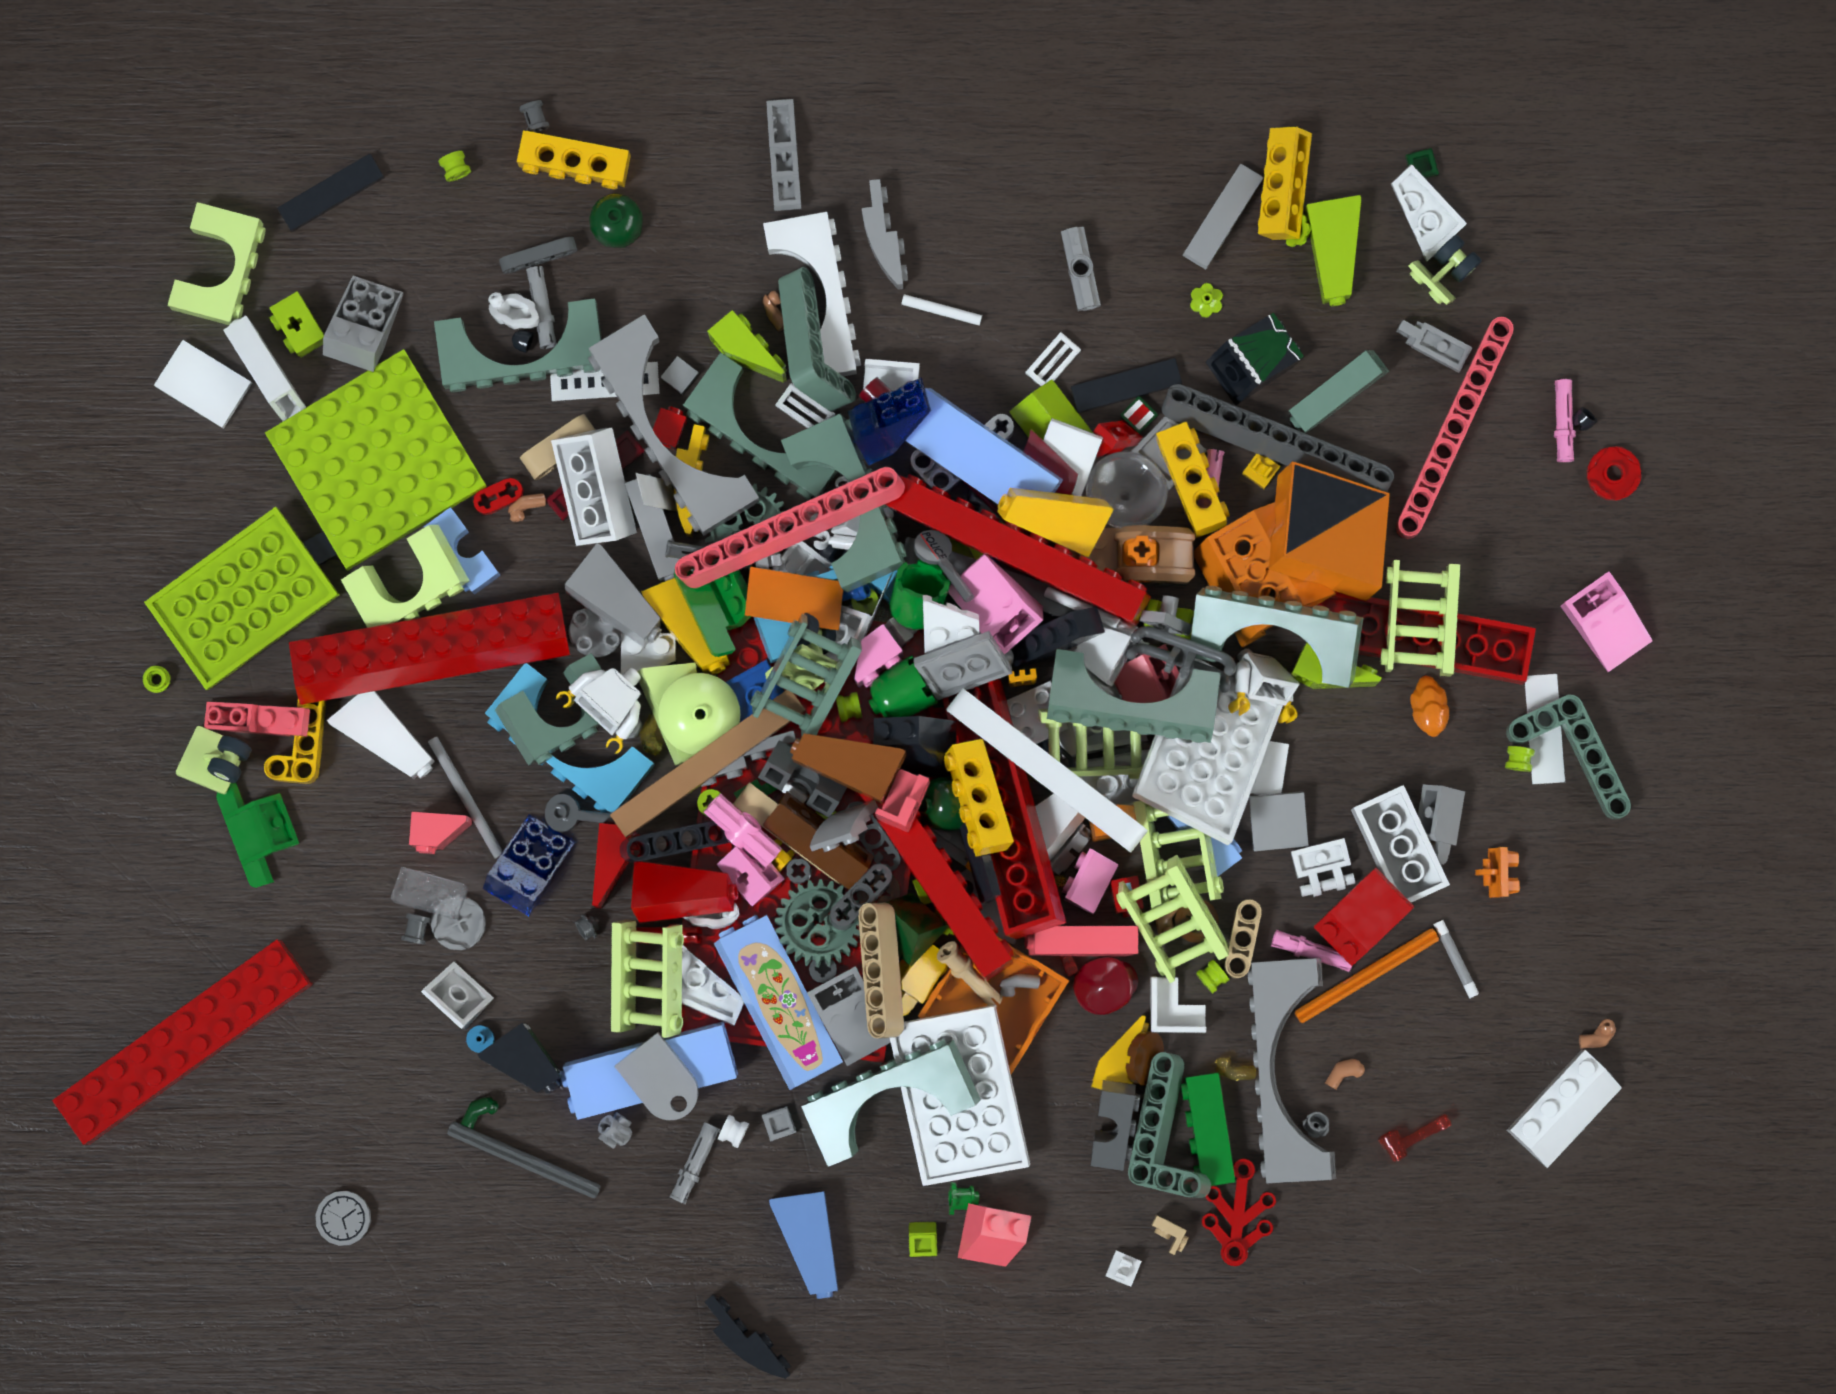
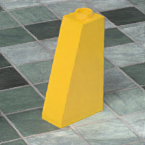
M1010 487L1007 494H1003L1000 498L997 512L1004 520L1089 557L1114 509L1103 499Z
M675 578L641 591L644 599L660 617L663 625L703 673L718 674L724 671L726 666L730 665L727 655L715 657L710 653Z

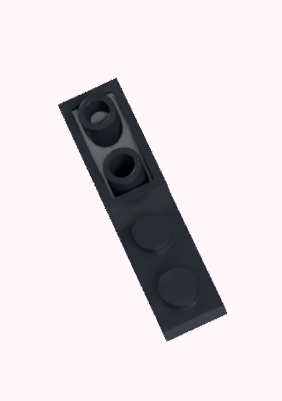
M713 1294L705 1301V1304L721 1323L713 1332L730 1350L747 1363L764 1372L784 1379L790 1376L791 1373L788 1369L791 1365L782 1354L777 1357L771 1347L774 1344L765 1332L760 1335L758 1331H755L748 1337L745 1334L748 1328L739 1317L734 1320L728 1311L731 1307L722 1295L717 1298Z

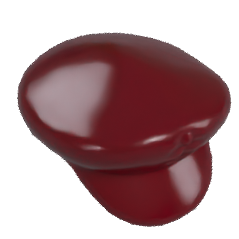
M1103 957L1092 960L1079 969L1074 979L1073 990L1078 1003L1084 1010L1096 1015H1106L1128 1004L1132 995L1137 990L1138 976L1135 969L1129 963L1112 957Z

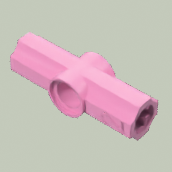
M722 794L716 796L704 810V813L725 831V836L733 845L740 849L744 848L764 867L770 864L782 848L761 830L760 824L753 816L747 812L742 813Z

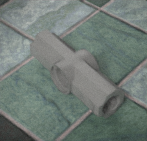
M1073 227L1061 231L1068 264V274L1071 278L1077 310L1087 311L1100 307L1093 263L1090 258L1084 227ZM1078 263H1083L1088 267V272L1079 275L1074 272L1073 267Z

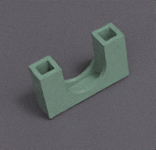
M590 653L570 664L563 673L571 685L584 673L602 669L593 654ZM524 691L501 702L495 709V712L528 766L535 762L538 765L545 763L553 757L551 753L558 749L561 752L570 749L575 745L574 740L583 737L584 740L590 738L598 732L597 728L601 726L582 707L580 719L576 724L569 727L549 725L539 717Z

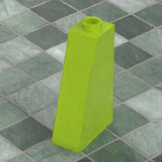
M1360 195L1307 204L1305 208L1307 223L1311 225L1310 239L1323 304L1329 303L1330 306L1343 305L1352 294L1361 207Z

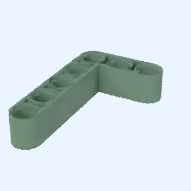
M801 267L780 277L778 284L789 373L792 383L798 390L831 412L856 400V392L852 383L824 362L815 284L811 273L807 268Z
M1566 695L1515 719L1507 726V738L1514 744H1523L1562 726L1604 814L1608 818L1616 820L1629 813L1631 808L1630 800L1582 701L1577 696ZM1564 701H1570L1575 705L1576 709L1573 715L1564 713L1562 709ZM1539 713H1547L1550 716L1551 723L1549 726L1544 727L1539 724ZM1521 724L1526 728L1527 732L1524 738H1518L1514 735V725ZM1578 725L1585 727L1587 730V737L1584 740L1578 739L1574 734V729ZM1589 750H1594L1599 755V762L1595 765L1589 763L1586 759V754ZM1600 775H1607L1611 779L1609 789L1600 787L1598 783ZM1613 799H1617L1623 804V811L1620 814H1615L1610 808V803Z
M1160 1052L1153 1057L1128 1168V1176L1132 1183L1139 1186L1184 1197L1203 1198L1211 1190V1182L1206 1175L1164 1164L1184 1072V1062L1177 1054ZM1170 1059L1171 1068L1166 1072L1164 1065L1166 1060ZM1164 1086L1165 1096L1161 1099L1159 1097V1089ZM1156 1113H1158L1160 1121L1155 1126L1153 1123V1117ZM1150 1140H1152L1154 1143V1148L1149 1153L1147 1150V1144ZM1144 1167L1148 1170L1145 1180L1141 1176V1171ZM1169 1173L1173 1176V1182L1170 1186L1166 1182V1177ZM1194 1179L1198 1182V1188L1195 1192L1191 1189V1183Z

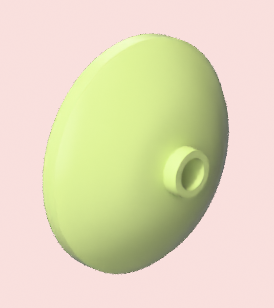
M705 673L689 674L674 681L664 692L658 709L659 725L670 744L682 752L695 755L740 723L739 702L731 687L720 678ZM697 709L705 711V717L701 720L695 717Z

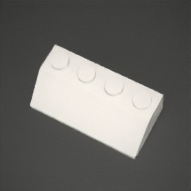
M612 427L551 440L576 546L616 541L637 533Z
M1404 785L1351 809L1378 870L1410 902H1414L1450 885Z
M1581 1050L1514 1121L1507 1131L1548 1168L1622 1087L1586 1050Z

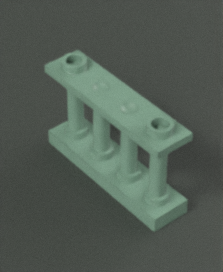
M801 614L799 620H794L790 625L787 633L790 636L763 688L761 691L756 690L750 702L754 717L758 718L764 708L798 724L802 736L804 733L817 735L862 651L861 641L853 637L850 638L847 644L843 643L841 645L807 629V616ZM800 638L836 654L839 660L835 668H827L793 652ZM789 661L824 678L826 684L823 690L816 692L782 676L781 674L787 662ZM775 685L811 701L814 707L810 714L806 713L803 715L769 699Z

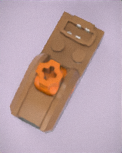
M1149 525L1104 528L1089 557L1066 548L1073 553V558L1079 560L1080 555L1094 561L1098 565L1097 569L1104 571L1106 567L1119 573L1122 576L1121 580L1126 583L1132 579L1144 586H1187L1195 576V534L1189 528Z

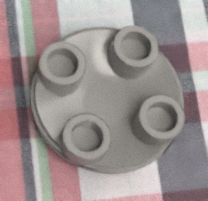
M586 607L576 611L572 616L569 625L570 641L577 651L586 656L590 653L594 657L606 656L619 646L622 639L621 631Z

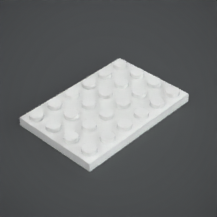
M1195 658V661L1212 666L1200 659ZM1190 671L1187 679L1181 678V673L1179 672L1170 697L1179 693L1187 685L1193 671ZM1229 676L1231 688L1228 692L1223 693L1220 689L1218 690L1211 743H1196L1188 739H1169L1164 736L1155 735L1132 794L1138 800L1226 845L1233 841L1283 707L1280 704L1249 699L1245 695L1250 702V709L1240 716L1239 709L1234 713H1230L1228 705L1237 699V694L1234 693L1236 678L1233 676Z
M990 1005L905 1021L901 1035L890 1038L896 1063L906 1060L904 1056L915 1050L920 1049L921 1053L930 1050L929 1045L944 1039L946 1043L954 1040L981 1099L976 1106L950 1116L946 1107L930 1093L917 1088L901 1087L922 1185L926 1186L1029 1167L1031 1164L996 1006Z

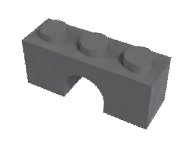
M779 740L758 778L781 791L788 782L801 783L809 792V799L806 805L826 817L831 816L847 787L793 762V754L790 753L791 747Z
M1103 1080L1098 1116L1111 1118L1116 1122L1117 1126L1110 1131L1095 1130L1091 1166L1123 1171L1125 1161L1130 1162L1132 1145H1127L1129 1136L1134 1137L1136 1120L1131 1119L1133 1111L1138 1112L1140 1095H1135V1084Z

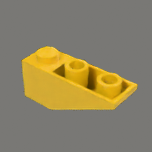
M1140 1016L1098 1060L1091 1087L1101 1090L1103 1080L1132 1084L1126 1072V1063L1130 1064V1056H1127V1052L1134 1037L1142 1031H1148L1149 1023H1145L1146 1016Z

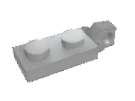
M1402 320L1396 331L1408 338L1406 344L1411 346V348L1458 373L1472 350L1471 346L1425 322L1423 324L1417 321L1414 326Z

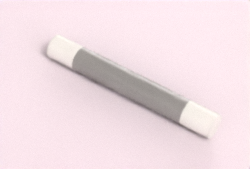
M1444 920L1433 924L1468 997L1472 998L1478 995L1479 992Z

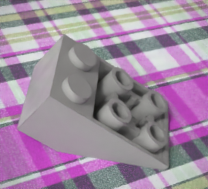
M352 276L324 334L323 355L374 372L384 351L403 297V292Z
M856 966L807 992L847 1066L891 1043L890 1038L877 1039L868 1032L864 981Z

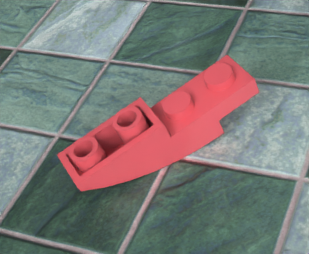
M207 702L204 728L263 735L307 736L310 709Z

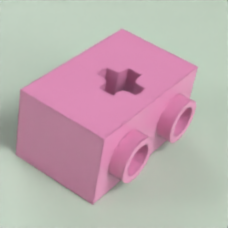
M735 847L717 864L723 873H728L732 883H736L741 896L751 906L765 898L784 880V877L772 863L764 867L744 848Z

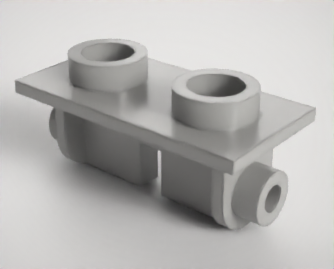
M1083 823L1077 827L1050 860L1052 871L1056 874L1065 873L1076 857L1069 852L1071 848L1080 853L1091 839V830L1085 827Z
M930 827L937 839V842L934 843L935 846L939 849L943 847L949 856L965 866L968 863V857L960 829L940 831Z

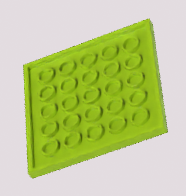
M404 349L378 364L374 372L368 370L265 432L347 571L438 517L450 507L453 508L487 487Z

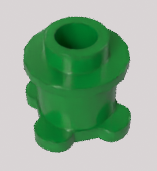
M951 1182L948 1192L949 1215H954L955 1210H967L968 1203L979 1205V1192L974 1191L973 1186H969V1188H956V1182Z

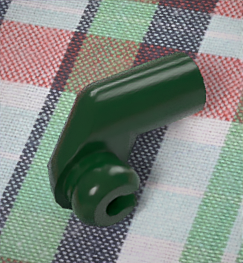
M488 1096L472 1101L461 1124L473 1129L479 1115L486 1113L493 1115L497 1112L499 1108L498 1102Z

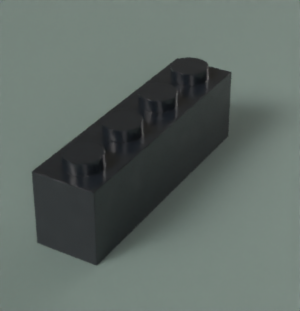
M1098 607L1069 612L1030 631L1010 649L1014 655L1015 667L1042 662L1055 656L1057 649L1068 650L1105 633Z

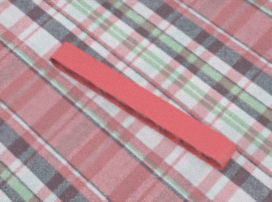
M1506 317L1495 318L1488 326L1397 520L1396 531L1402 538L1412 539L1417 536L1426 521L1513 334V324ZM1495 325L1505 327L1506 336H1496L1493 332V327ZM1484 349L1492 350L1495 354V360L1486 361L1482 357V351ZM1474 373L1482 375L1484 384L1480 386L1474 385L1471 382V375ZM1464 397L1469 398L1473 404L1472 409L1464 410L1461 408L1459 400ZM1457 422L1460 424L1461 433L1452 434L1448 430V423ZM1437 447H1447L1450 451V457L1446 459L1440 458L1436 452ZM1428 470L1435 471L1439 476L1438 482H1428L1425 478V472ZM1419 494L1425 496L1428 502L1427 506L1422 508L1416 506L1414 496ZM1412 519L1416 524V530L1413 532L1404 530L1402 526L1403 520Z
M880 468L682 557L675 565V573L688 587H701L899 498L904 493L905 484L892 468ZM889 480H894L892 485L885 487ZM869 491L866 497L860 499L863 492ZM844 502L841 508L835 510L837 504ZM819 513L815 520L810 521L812 515ZM794 524L790 531L785 532L789 525ZM769 535L767 541L761 543L762 538ZM744 546L743 551L739 554H736V551L740 547ZM720 557L715 565H711L715 558ZM695 568L693 574L687 576L689 570Z

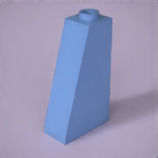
M825 1191L769 1199L772 1211L810 1295L816 1294L817 1299L833 1297V1291H838Z

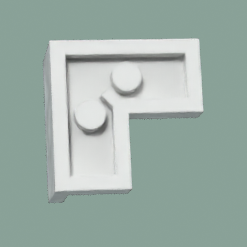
M865 359L863 389L874 378L878 377L901 399L899 403L901 408L898 412L901 415L904 412L908 414L913 407L911 401L918 392L919 363ZM895 416L891 419L888 417V420H898Z
M1150 977V1031L1161 1033H1206L1205 1005H1178V978H1175V981L1170 983L1167 977Z

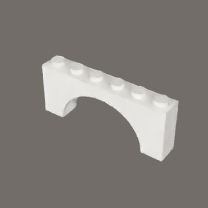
M827 212L763 223L769 255L783 254L801 260L815 272L822 283L827 305L825 319L820 329L825 364L842 376L857 374L856 366H861L858 350H853L851 340H855L856 336L853 323L848 324L846 314L851 313L849 298H843L841 288L846 287L844 271L838 272L836 263L841 261L839 245L833 246L831 236L837 234L834 219H828Z

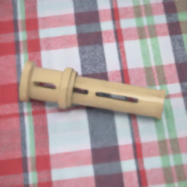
M948 942L941 947L937 953V959L941 963H946L954 977L962 978L987 1006L995 1005L997 1007L991 998H994L999 1004L1002 1002V995L974 969L973 961L969 956H964L959 951V946L956 942Z

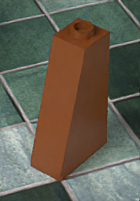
M805 733L801 739L796 738L790 750V753L793 754V762L881 804L884 803L907 755L906 751L900 748Z

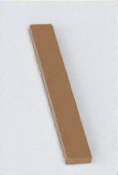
M788 690L773 699V701L798 713L803 714L805 712L804 707L796 696ZM763 708L758 718L754 717L753 714L615 810L610 814V817L627 838L791 721Z

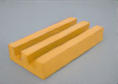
M1036 668L1030 669L1029 675H1025V670H1019V676H1014V671L1008 675L1010 687L1034 685L1037 680Z

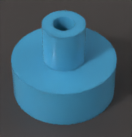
M475 1026L468 1032L466 1041L472 1051L480 1053L495 1042V1036L490 1028Z

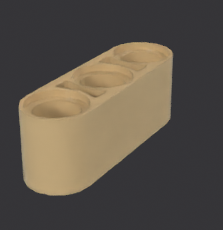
M582 414L521 455L520 459L534 480H539L558 468L551 440L592 431L595 428L586 415Z
M1242 901L1235 910L1228 943L1229 956L1225 957L1224 970L1231 978H1241L1250 969L1261 918V907L1256 901ZM1251 905L1255 908L1256 915L1252 920H1246L1242 917L1241 909L1243 906ZM1238 932H1246L1249 935L1250 942L1246 947H1241L1236 943L1235 936ZM1234 958L1241 959L1244 963V970L1240 974H1235L1230 970L1229 964Z

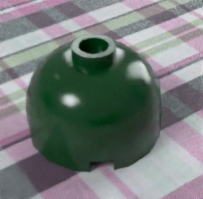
M621 194L606 195L600 198L592 207L589 216L590 230L595 239L603 246L625 248L634 243L641 234L643 225L642 212L637 203L628 196Z
M952 776L937 777L930 780L928 789L918 809L925 824L935 830H958L963 825L959 812L961 807L959 797H955L952 791Z

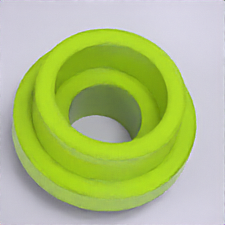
M152 666L143 675L145 688L153 693L165 691L170 684V674L161 666ZM160 675L162 680L159 684L155 685L153 677Z

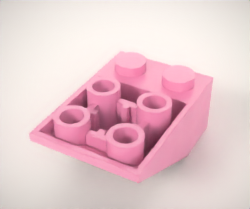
M986 553L960 575L974 595L971 601L965 602L951 583L948 593L962 610L979 614V631L981 634L989 631L1004 655L1043 621V606Z
M1610 572L1601 576L1561 605L1563 611L1607 672L1652 642L1650 635L1629 599Z

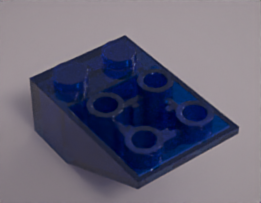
M921 377L849 410L848 415L855 443L867 464L871 465L893 455L931 412V408Z
M528 815L487 874L483 889L525 915L530 916L544 896L574 846L575 841L553 830L550 826L533 816Z

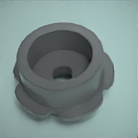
M582 914L581 918L575 921L579 933L585 940L591 937L596 938V931L599 930L597 922L592 916L587 917Z
M1313 1112L1307 1115V1119L1303 1121V1129L1308 1132V1135L1312 1138L1326 1136L1329 1132L1327 1116L1321 1112Z

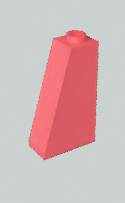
M1055 926L1025 936L1024 944L1025 949H1028V955L1125 957L1138 954V926Z

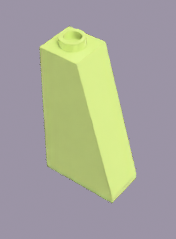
M696 663L642 668L637 671L641 676L639 681L675 766L681 765L694 755L678 750L666 739L659 725L658 709L664 692L674 681L683 676L697 673ZM700 709L695 711V717L698 720L703 719Z

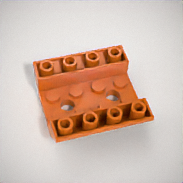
M1275 502L1249 512L1208 536L1194 550V558L1209 586L1220 587L1224 592L1244 591L1249 594L1248 596L1259 598L1263 596L1267 588H1273L1276 592L1275 601L1286 603V601H1297L1302 603L1304 607L1316 606L1336 594L1334 590L1322 584L1303 581L1269 570L1271 539L1276 523ZM1243 540H1247L1251 548L1249 553L1243 556L1238 551V545ZM1252 625L1234 632L1241 647H1245L1266 635L1265 630L1273 625Z

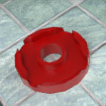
M1623 447L1601 449L1591 458L1587 466L1589 486L1597 496L1605 500L1618 501L1627 498L1637 489L1641 481L1640 463L1631 451ZM1611 466H1616L1621 471V478L1617 481H1613L1607 476V469Z

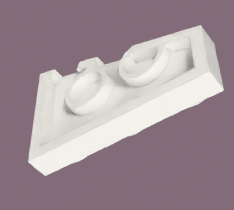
M1413 165L1406 168L1391 183L1426 261L1467 224Z
M684 945L682 946V1004L735 1026L744 1005L742 997L713 973L701 960L688 951Z

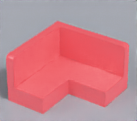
M900 769L882 810L877 808L875 812L877 819L905 832H909L930 784L929 778L922 775L916 776Z

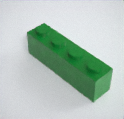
M1219 1073L1185 1078V1083L1181 1084L1183 1100H1188L1190 1111H1185L1187 1128L1192 1127L1194 1138L1189 1139L1191 1155H1197L1198 1165L1193 1166L1194 1172L1206 1175L1210 1179L1211 1186L1235 1183Z

